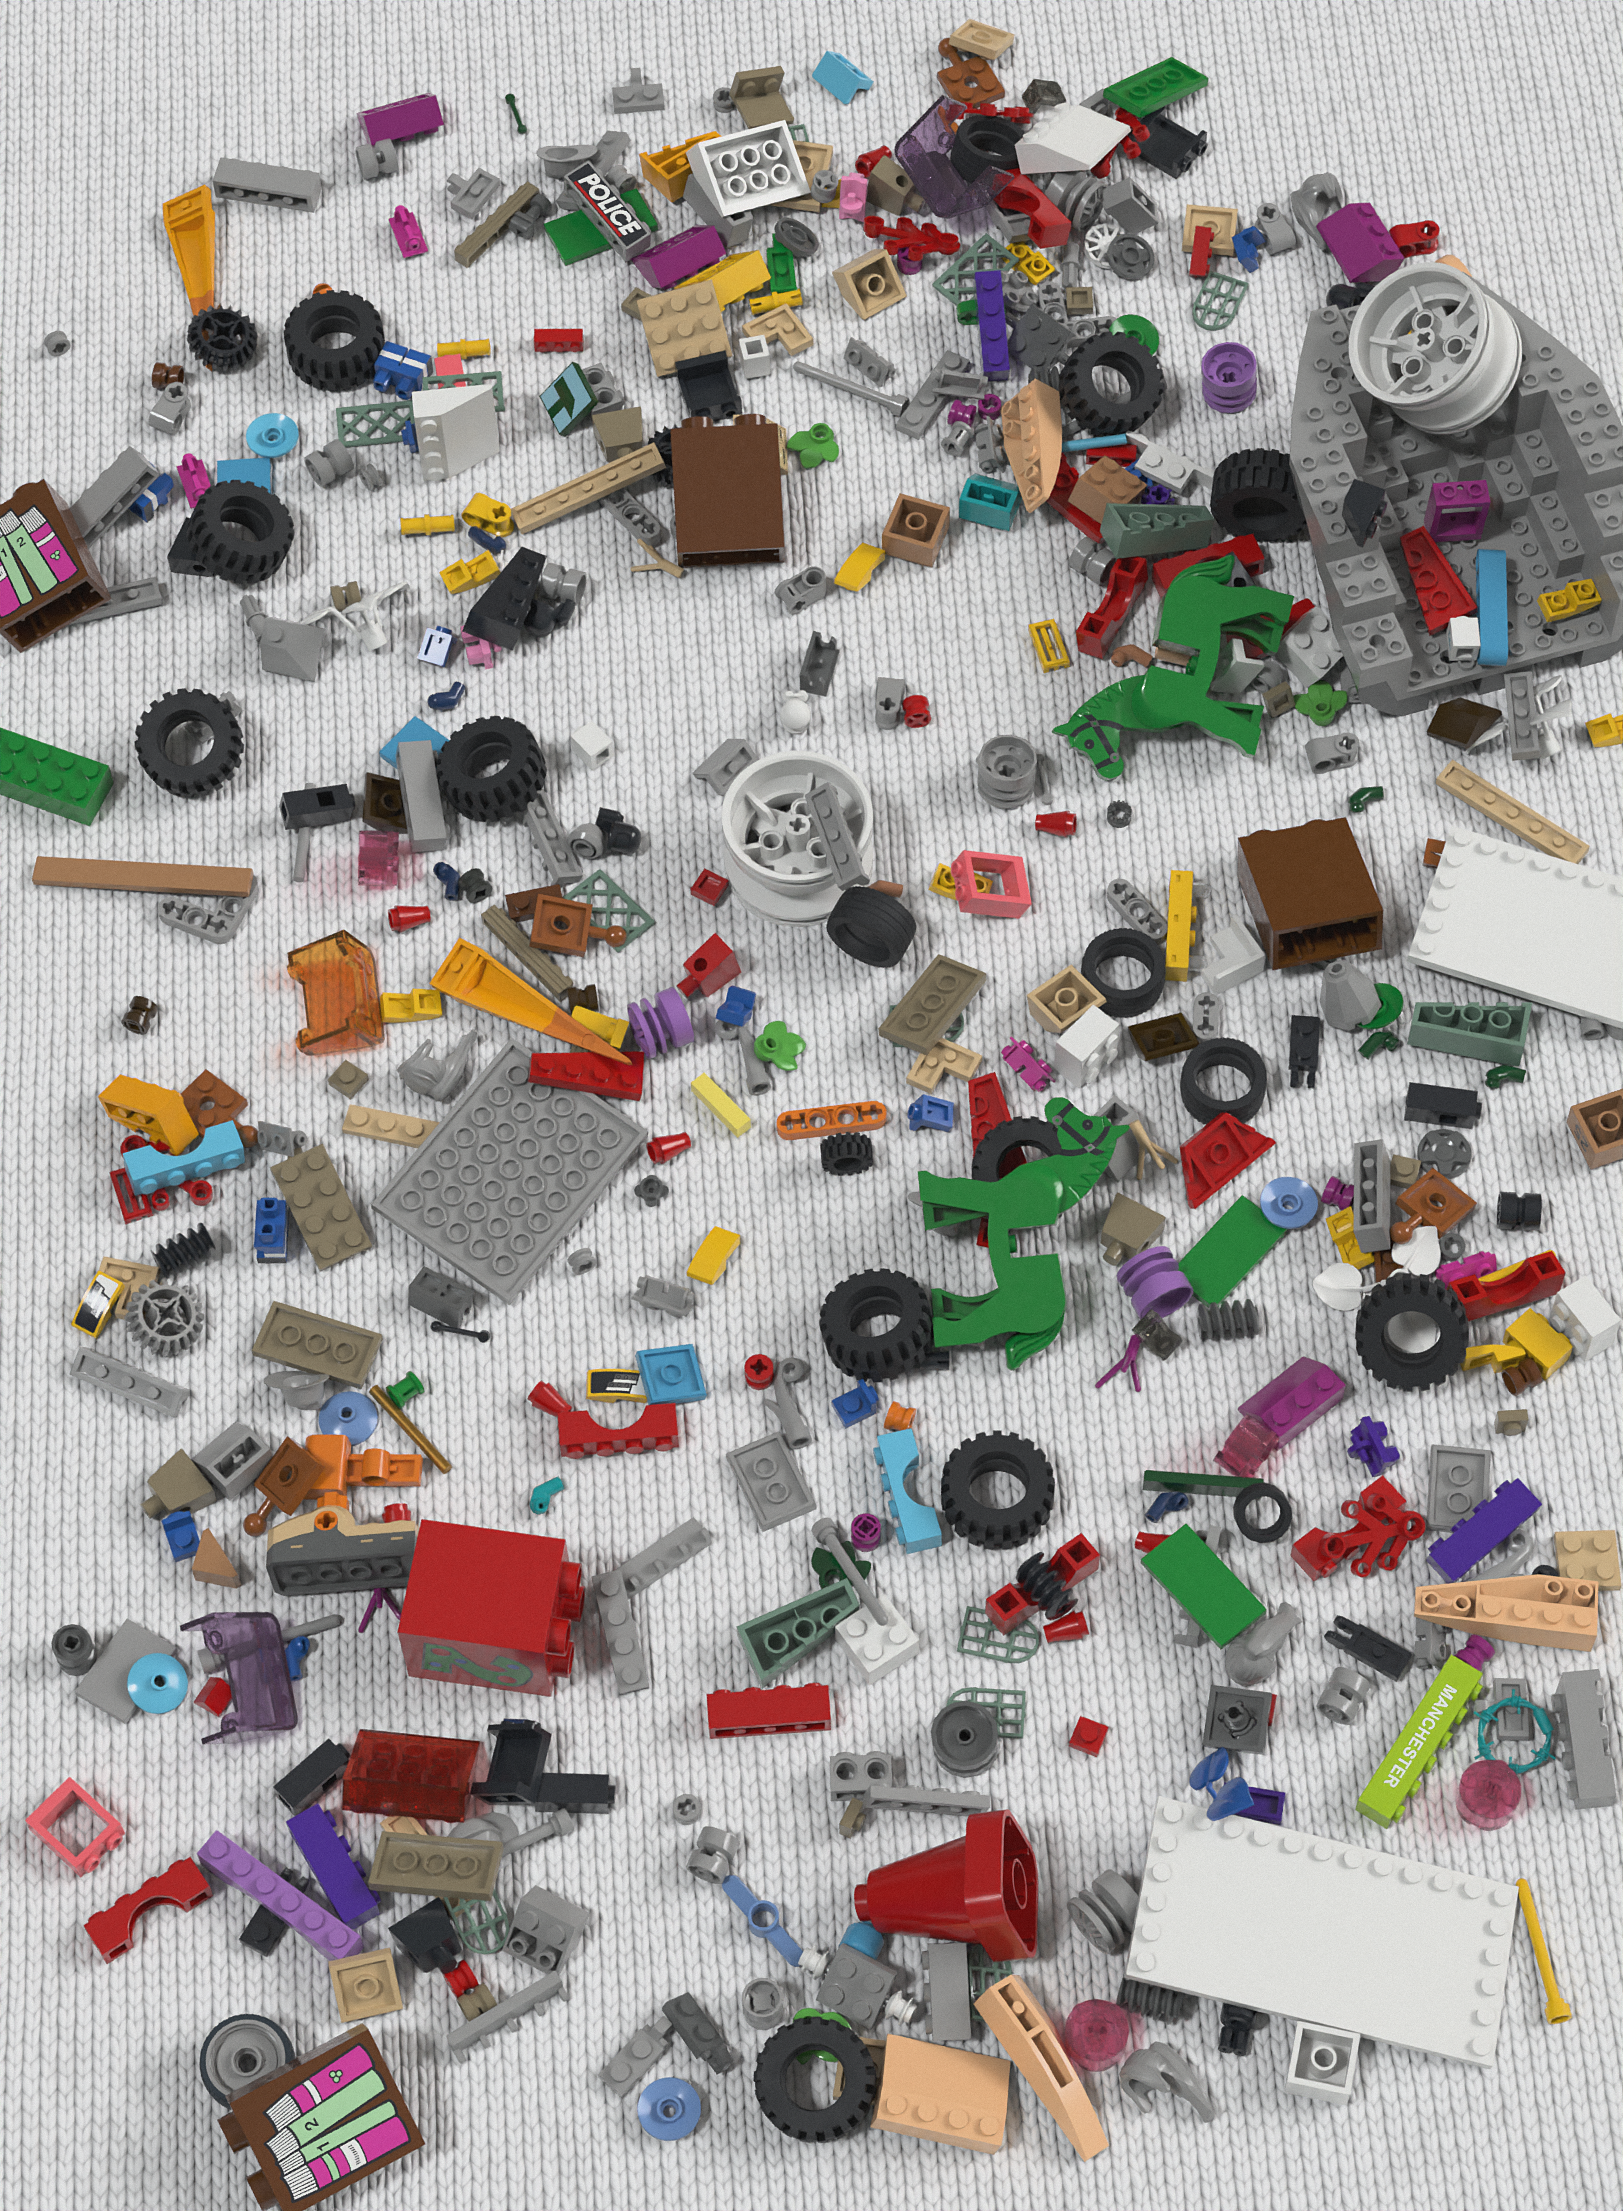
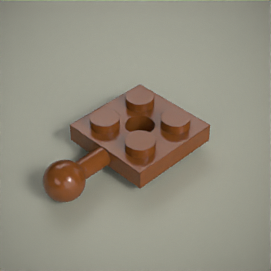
M944 38L940 41L938 45L940 55L949 58L953 66L937 72V79L951 102L973 103V108H979L980 103L989 104L1005 97V90L985 59L976 56L963 62L957 53L958 49L955 46L949 45L950 38ZM974 82L977 84V86L971 88L969 86H965V83Z
M538 894L529 947L584 957L588 937L604 939L609 946L619 947L625 943L627 935L625 930L618 925L610 926L608 929L590 926L592 904ZM562 921L567 924L568 928L565 930L557 929L554 926V922Z
M207 1069L181 1093L184 1099L183 1103L201 1138L204 1139L205 1128L233 1120L243 1147L251 1148L258 1143V1130L251 1125L243 1126L234 1119L248 1106L247 1099ZM205 1102L215 1103L214 1107L210 1110L200 1109L201 1105Z
M1432 1168L1397 1198L1395 1204L1411 1217L1406 1222L1394 1223L1390 1228V1238L1396 1244H1406L1412 1239L1413 1230L1421 1224L1423 1227L1435 1226L1438 1239H1441L1475 1209L1477 1202ZM1430 1201H1439L1442 1207L1434 1206Z
M288 1436L285 1438L253 1484L267 1498L257 1513H251L244 1519V1531L250 1536L257 1537L265 1532L267 1528L266 1518L275 1506L292 1516L325 1469V1466L294 1439ZM292 1471L291 1477L287 1480L288 1474Z

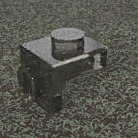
M1033 79L1022 94L1023 102L1029 108V113L1034 114L1041 105L1055 107L1066 102L1060 85L1054 81Z
M1152 1309L1132 1329L1144 1348L1163 1361L1183 1341L1179 1335L1169 1329L1160 1315Z

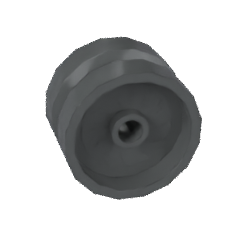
M970 1701L954 1702L943 1708L933 1721L931 1738L934 1756L940 1766L951 1775L963 1778L978 1776L989 1770L996 1761L1000 1748L997 1723L990 1711L980 1704ZM968 1737L967 1741H962L961 1739Z

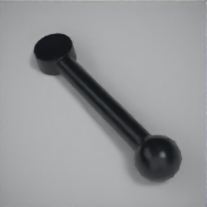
M434 1321L430 1325L433 1332L441 1330L476 1337L482 1343L487 1342L490 1338V1333L487 1330L475 1332L441 1325L439 1321Z

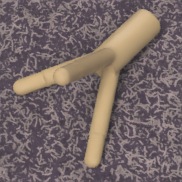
M642 539L637 540V543L658 563L631 567L630 570L632 572L662 569L679 579L684 572L683 568L662 558L653 546H648Z
M1139 1119L1129 1124L1139 1143L1138 1180H1141L1143 1175L1145 1148L1160 1169H1164L1165 1165L1157 1153L1174 1164L1178 1163L1177 1158L1150 1141Z

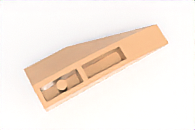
M1037 379L1024 386L1018 394L1005 402L1001 407L1004 448L1024 505L1029 513H1032L1049 498L1056 481L1062 451L1059 391Z
M1537 1574L1420 1586L1415 1589L1414 1617L1460 1631L1505 1641L1591 1652L1597 1637L1598 1581Z
M1011 1974L989 1987L973 2005L1083 2161L1086 2162L1106 2149L1109 2144L1056 2026L1020 1975Z

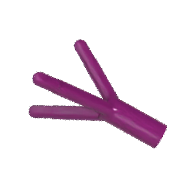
M1137 1335L1130 1337L1124 1357L1095 1384L1096 1388H1100L1120 1369L1123 1373L1127 1372L1130 1366L1135 1391H1141L1135 1362L1142 1341L1141 1337Z
M374 1588L373 1596L359 1626V1633L364 1632L376 1603L377 1608L381 1609L383 1607V1599L397 1619L400 1620L401 1612L386 1592V1588Z

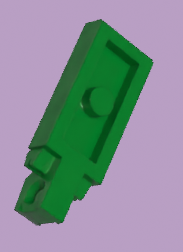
M772 233L773 247L766 250L768 272L771 277L769 279L770 292H777L779 294L797 290L793 253L782 243H779L774 236L775 233Z

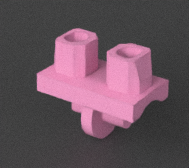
M851 172L849 176H842L839 219L853 218L864 222L868 179H864L865 175Z
M464 625L460 626L464 644L474 641L479 643L478 645L465 647L469 665L484 663L485 669L493 668L490 648H493L494 652H499L502 650L501 646L462 632Z

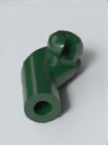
M1383 786L1363 787L1356 790L1348 798L1350 811L1352 813L1363 812V802L1383 800Z
M1391 1031L1375 1032L1358 1049V1052L1368 1060L1378 1048L1386 1047L1389 1051H1394L1400 1041Z
M1508 1065L1498 1066L1487 1071L1485 1085L1497 1089L1500 1086L1501 1080H1510L1523 1084L1526 1070Z

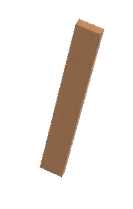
M37 856L32 882L34 885L249 897L254 872L252 868Z

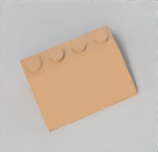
M887 2034L870 2127L994 2155L1002 2144L1007 2113L1010 2061Z

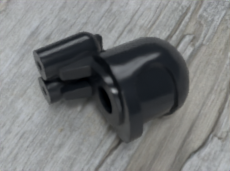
M1364 282L1357 283L1355 287L1344 284L1333 285L1326 296L1327 307L1337 305L1338 309L1341 310L1361 305L1375 286Z
M532 599L530 603L531 608L524 620L526 631L536 637H545L550 634L556 622L560 628L566 626L575 610L576 603L571 599H566L564 603L562 602L555 609L543 602Z
M600 807L595 825L600 830L608 833L606 852H620L625 855L634 854L641 843L640 830L634 825L624 823V816L619 811Z
M1227 2003L1222 2004L1220 2021L1224 2026L1221 2028L1218 2050L1220 2052L1229 2053L1233 2050V2053L1237 2056L1246 2055L1250 2039L1249 2031L1255 2027L1258 2011Z

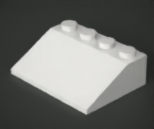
M1058 104L1015 144L1021 174L1090 170L1131 131L1130 126L1080 105Z
M785 120L699 142L686 152L695 179L721 217L811 193Z
M492 384L412 392L414 421L423 481H438L451 478L500 452Z

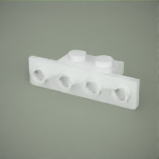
M1129 430L1126 432L1127 444L1137 445L1136 453L1141 455L1135 464V469L1139 470L1142 475L1180 494L1189 480L1212 490L1214 470L1207 467L1203 468L1195 464L1190 458L1186 456L1181 457L1171 452L1168 447L1149 441L1147 437L1140 433L1135 434Z

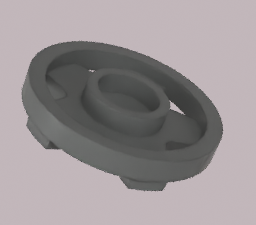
M787 217L779 219L774 228L776 240L791 250L793 255L800 258L802 256L808 257L817 251L819 246L818 240L807 226Z
M1121 234L1115 237L1108 246L1106 253L1108 263L1113 272L1119 277L1141 279L1153 267L1154 252L1149 243L1138 235ZM1124 240L1122 246L1115 245L1117 242ZM1136 242L1140 244L1144 249L1137 248ZM1149 260L1148 267L1145 269L1143 263Z
M1439 1129L1428 1132L1421 1139L1418 1145L1417 1159L1421 1161L1420 1166L1426 1173L1432 1169L1427 1164H1436L1440 1174L1447 1179H1452L1460 1176L1467 1170L1472 1153L1468 1141L1460 1132ZM1428 1143L1430 1148L1422 1151L1424 1145ZM1461 1144L1463 1145L1465 1151L1459 1148ZM1453 1165H1462L1457 1170L1451 1171Z

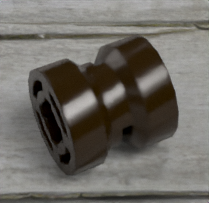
M595 984L586 985L584 990L577 987L567 988L571 1015L575 1006H580L594 1012L599 1011Z
M134 996L129 1004L130 1011L124 1014L121 1023L129 1031L144 1035L150 1028V1019L156 1016L158 1006L148 998Z

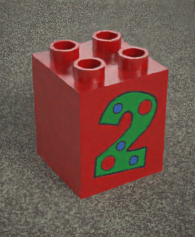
M421 1519L397 1632L408 1676L551 1697L555 1677L569 1678L571 1675L575 1643L569 1641L571 1621H581L585 1602V1586L580 1585L582 1563L569 1562L566 1539Z

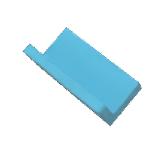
M826 51L812 74L816 81L844 104H849L858 88L869 90L874 82L842 54Z

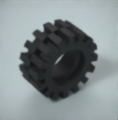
M840 1132L836 1133V1137L830 1135L827 1137L828 1139H823L822 1143H820L822 1168H824L825 1172L829 1171V1174L834 1175L838 1173V1176H843L844 1173H848V1176H851L853 1172L860 1174L862 1170L867 1171L873 1165L872 1142L865 1134L860 1136L858 1132H855L854 1135H851V1132H846V1135H842Z

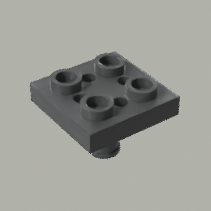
M1211 1685L1202 1743L1203 1747L1215 1749L1224 1747L1230 1751L1264 1755L1272 1693ZM1218 1718H1220V1720L1225 1719V1722H1220ZM1231 1735H1233V1737L1239 1736V1738H1238V1739H1233V1738L1231 1737Z

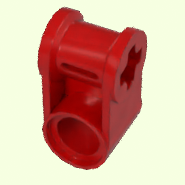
M1425 220L1411 224H1399L1389 230L1390 236L1404 259L1411 256L1432 254L1438 248L1437 237L1439 236L1440 228L1434 221Z

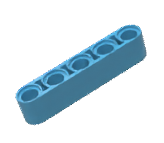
M1478 549L1476 554V605L1478 607L1476 618H1478L1481 646L1477 663L1478 665L1506 666L1508 659L1506 551Z

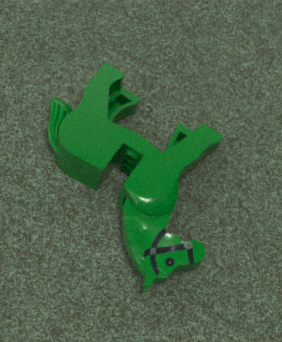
M1227 555L1215 561L1194 564L1184 569L1173 579L1159 603L1152 646L1192 656L1191 659H1188L1185 674L1151 665L1143 675L1118 681L1094 695L1072 715L1068 723L1055 727L1052 733L1066 737L1069 749H1074L1084 754L1091 763L1096 775L1105 781L1114 780L1123 772L1124 763L1117 753L1120 744L1119 732L1122 730L1160 733L1191 725L1216 740L1231 744L1243 757H1254L1261 733L1259 725L1264 706L1211 700L1206 697L1218 661L1220 635L1243 637L1257 645L1266 655H1276L1283 628L1289 620L1294 596L1257 586H1223L1229 583L1236 561L1233 555ZM1261 616H1266V617L1272 619L1274 622H1271V621H1269V620H1266V619L1262 618Z
M1063 1097L1051 1099L1044 1108L1047 1120L1052 1125L1058 1127L1057 1136L1062 1147V1151L1058 1155L1023 1164L997 1182H984L962 1177L942 1178L928 1171H918L925 1231L989 1217V1254L998 1288L991 1292L973 1297L958 1296L941 1288L931 1289L935 1347L982 1343L1002 1333L1018 1332L1009 1337L1004 1346L1006 1367L1010 1371H1014L1028 1358L1046 1349L1059 1334L1067 1306L1060 1256L1056 1253L1013 1258L1012 1253H1018L1015 1234L1010 1235V1230L1056 1226L1059 1215L1071 1209L1094 1187L1113 1156L1117 1139L1130 1129L1129 1125L1113 1126L1105 1115L1103 1117L1088 1116ZM946 1319H961V1320H958V1321H949V1320H946Z

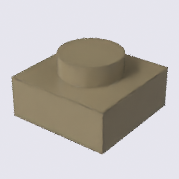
M635 287L621 304V309L623 312L641 321L636 300L652 295Z
M1066 287L1067 315L1093 314L1092 287Z
M1286 681L1262 694L1266 711L1271 718L1295 706L1291 687Z
M345 1060L330 1076L328 1083L351 1100L369 1079L367 1073Z
M1393 1154L1390 1165V1185L1405 1189L1412 1186L1417 1181L1421 1161Z
M1527 1409L1497 1411L1494 1421L1495 1434L1504 1433L1507 1436H1515L1525 1432L1529 1420Z
M852 1797L839 1823L840 1835L851 1839L855 1830L859 1832L862 1829L867 1816L864 1814L862 1801Z

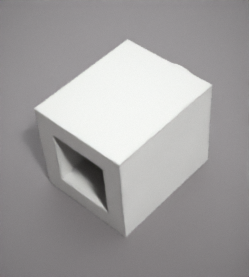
M765 335L739 339V357L744 378L769 375L770 355Z
M1466 616L1450 618L1446 632L1449 661L1477 660L1481 646L1478 618H1468Z
M590 721L585 726H579L570 735L572 751L592 771L614 756L612 741L593 721Z

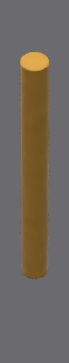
M378 1385L373 1386L369 1390L370 1395L443 1474L448 1473L452 1465Z

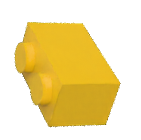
M1531 1308L1505 1330L1502 1341L1505 1345L1524 1349L1526 1353L1525 1359L1529 1357L1536 1363L1544 1380L1548 1379L1569 1360L1573 1348L1569 1339L1564 1334L1557 1333L1542 1314H1536Z

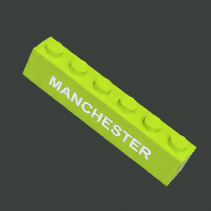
M1451 1654L1357 1800L1356 1811L1385 1829H1388L1392 1821L1399 1822L1406 1810V1807L1403 1806L1408 1796L1413 1799L1422 1785L1418 1781L1423 1772L1427 1774L1431 1772L1438 1759L1434 1757L1435 1753L1439 1748L1444 1750L1453 1736L1449 1731L1454 1724L1460 1726L1468 1713L1465 1706L1470 1699L1475 1702L1484 1687L1480 1684L1482 1672Z

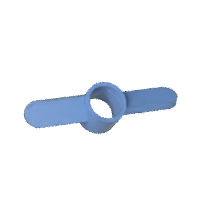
M736 1875L726 1876L722 1883V1888L748 1917L750 1931L759 1938H767L790 1965L800 1967L801 1965L798 1962L803 1951L779 1925L777 1907L769 1901H759ZM767 1911L773 1914L775 1921L768 1927H758L753 1923L752 1918L758 1912Z

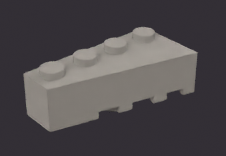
M1599 1669L1563 1672L1556 1692L1551 1696L1553 1712H1558L1560 1721L1556 1726L1557 1737L1559 1741H1563L1565 1752H1562V1765L1564 1770L1569 1771L1570 1781H1567V1793L1570 1800L1574 1799L1575 1810L1612 1806L1616 1798L1611 1755L1604 1754V1750H1608V1730L1605 1725L1600 1724V1721L1603 1720L1604 1700L1603 1695L1597 1696L1596 1684L1601 1680Z

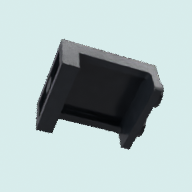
M1166 106L1145 115L1140 121L1141 125H1146L1150 132L1148 139L1137 142L1133 135V130L1128 133V137L1132 142L1138 144L1141 150L1139 158L1177 179L1183 172H1187L1190 169L1193 161L1198 156L1200 157L1205 153L1208 143H1206L1207 132L1202 130L1198 135H1195L1166 118Z
M725 350L675 362L676 380L689 418L708 417L714 422L732 419L733 415H742V400L737 395L728 368V357Z
M524 1720L523 1723L518 1724L510 1721H501L500 1724L488 1725L487 1732L496 1736V1745L486 1782H473L470 1795L488 1805L535 1804L552 1734L542 1729L540 1723L532 1720Z

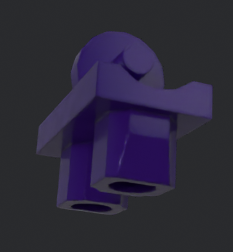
M1370 1416L1362 1417L1360 1424L1352 1429L1350 1439L1353 1445L1348 1448L1347 1452L1350 1458L1359 1457L1362 1464L1366 1463L1372 1477H1377L1387 1467L1394 1465L1399 1460L1400 1454L1393 1445L1384 1446L1382 1441L1388 1436V1430L1384 1422H1372Z

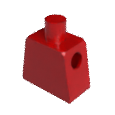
M714 933L684 962L683 967L687 977L677 984L676 987L685 998L691 996L696 990H699L705 997H709L741 973L734 952Z

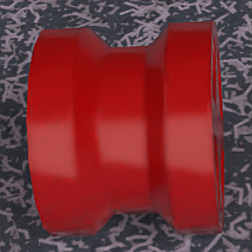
M913 695L902 701V709L906 713L904 716L905 725L911 728H920L931 722V714L927 710L929 708L927 697Z
M755 1354L746 1360L744 1369L745 1381L748 1386L755 1390L768 1388L774 1380V1368L771 1359L763 1354Z
M464 1959L458 1962L457 1967L447 1974L442 1973L447 1985L456 1998L462 1996L464 1991L469 1988L475 1989L479 1985Z

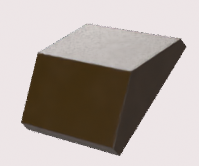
M1460 697L1439 704L1426 732L1430 737L1469 749L1502 715V711Z
M366 772L362 822L382 834H408L400 782L398 779Z
M1182 1013L1128 1026V1032L1137 1056L1144 1061L1194 1049L1199 1045Z

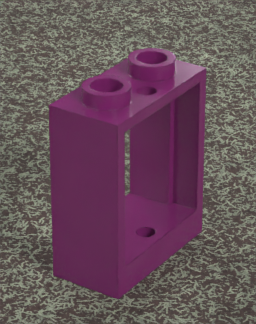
M1487 481L1432 483L1424 517V526L1434 542L1481 539L1490 506ZM1475 507L1474 511L1442 513V509Z

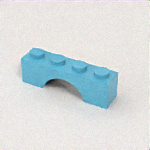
M233 1120L205 1128V1136L198 1148L186 1155H164L156 1151L151 1145L123 1153L125 1170L135 1196L150 1194L160 1188L170 1185L176 1186L184 1181L197 1177H206L213 1172L232 1169L245 1163L244 1147Z
M912 1428L877 1436V1447L873 1448L876 1465L882 1464L884 1474H880L884 1492L889 1491L891 1500L888 1501L891 1518H897L899 1527L895 1528L898 1544H904L907 1554L942 1546V1533L935 1509L914 1502L907 1495L903 1487L906 1477L919 1466V1453Z

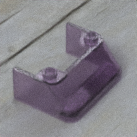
M944 95L897 141L894 153L934 215L943 219H950L986 207L1015 177L1009 172L989 165L969 187L966 185L946 154L953 148L956 139L955 132L950 125L967 109V106Z
M213 1612L180 1625L181 1631H202L204 1644L207 1649L216 1655L224 1654L235 1712L228 1713L222 1717L221 1732L202 1738V1745L239 1743L284 1733L296 1727L298 1723L297 1709L281 1628L275 1615L270 1612Z

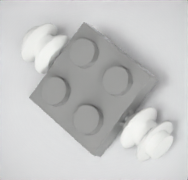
M845 1943L839 1946L832 1964L830 1963V1952L827 1951L823 1955L817 1953V1945H814L811 1949L806 1947L798 1962L802 1966L801 1973L807 1970L812 1971L814 1980L823 1975L826 1976L816 2001L870 2030L874 2027L882 2007L885 2008L886 2019L893 2015L899 2018V2026L904 2021L910 2023L917 2010V2006L913 2004L915 1998L912 1997L908 2001L902 1999L901 1990L892 1996L888 1995L898 1974L897 1971Z

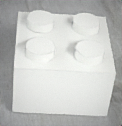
M1315 606L1303 614L1281 637L1276 656L1307 688L1320 680L1343 654L1333 633L1331 620L1318 606Z
M1092 1005L1056 1041L1054 1069L1079 1089L1086 1082L1091 1083L1097 1077L1099 1069L1105 1063L1110 1064L1118 1054L1119 1024L1095 1005Z
M1586 1275L1557 1292L1549 1317L1555 1331L1564 1334L1573 1346L1572 1352L1575 1355H1579L1584 1362L1613 1345L1621 1319Z
M885 1594L878 1597L877 1601L888 1616V1623L886 1625L880 1626L867 1606H864L835 1625V1640L869 1686L919 1654V1639Z
M1298 2021L1294 2033L1284 2092L1347 2106L1361 2034Z

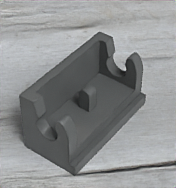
M813 631L800 672V690L826 697L840 650L837 649V640L833 636L830 642L826 643L821 640L822 635L820 632Z
M424 1266L409 1285L408 1305L451 1327L460 1328L464 1312L470 1313L474 1291Z

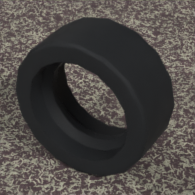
M1255 1483L1244 1488L1236 1497L1233 1515L1244 1536L1251 1541L1267 1543L1279 1539L1289 1529L1292 1521V1508L1285 1494L1275 1485ZM1265 1496L1274 1499L1280 1507V1515L1274 1525L1265 1529H1256L1248 1524L1245 1518V1510L1252 1500Z

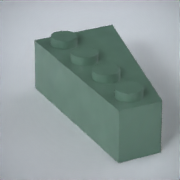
M1106 503L1100 533L1116 559L1205 548L1208 546L1214 518L1206 506Z
M1416 1002L1407 1045L1519 1067L1525 1046L1532 1002H1522L1521 1006H1508V1002H1496V1006H1479V1002H1468V1005L1454 1006L1453 1002Z
M847 1578L736 1626L738 1639L761 1689L835 1633V1625L860 1610V1604Z

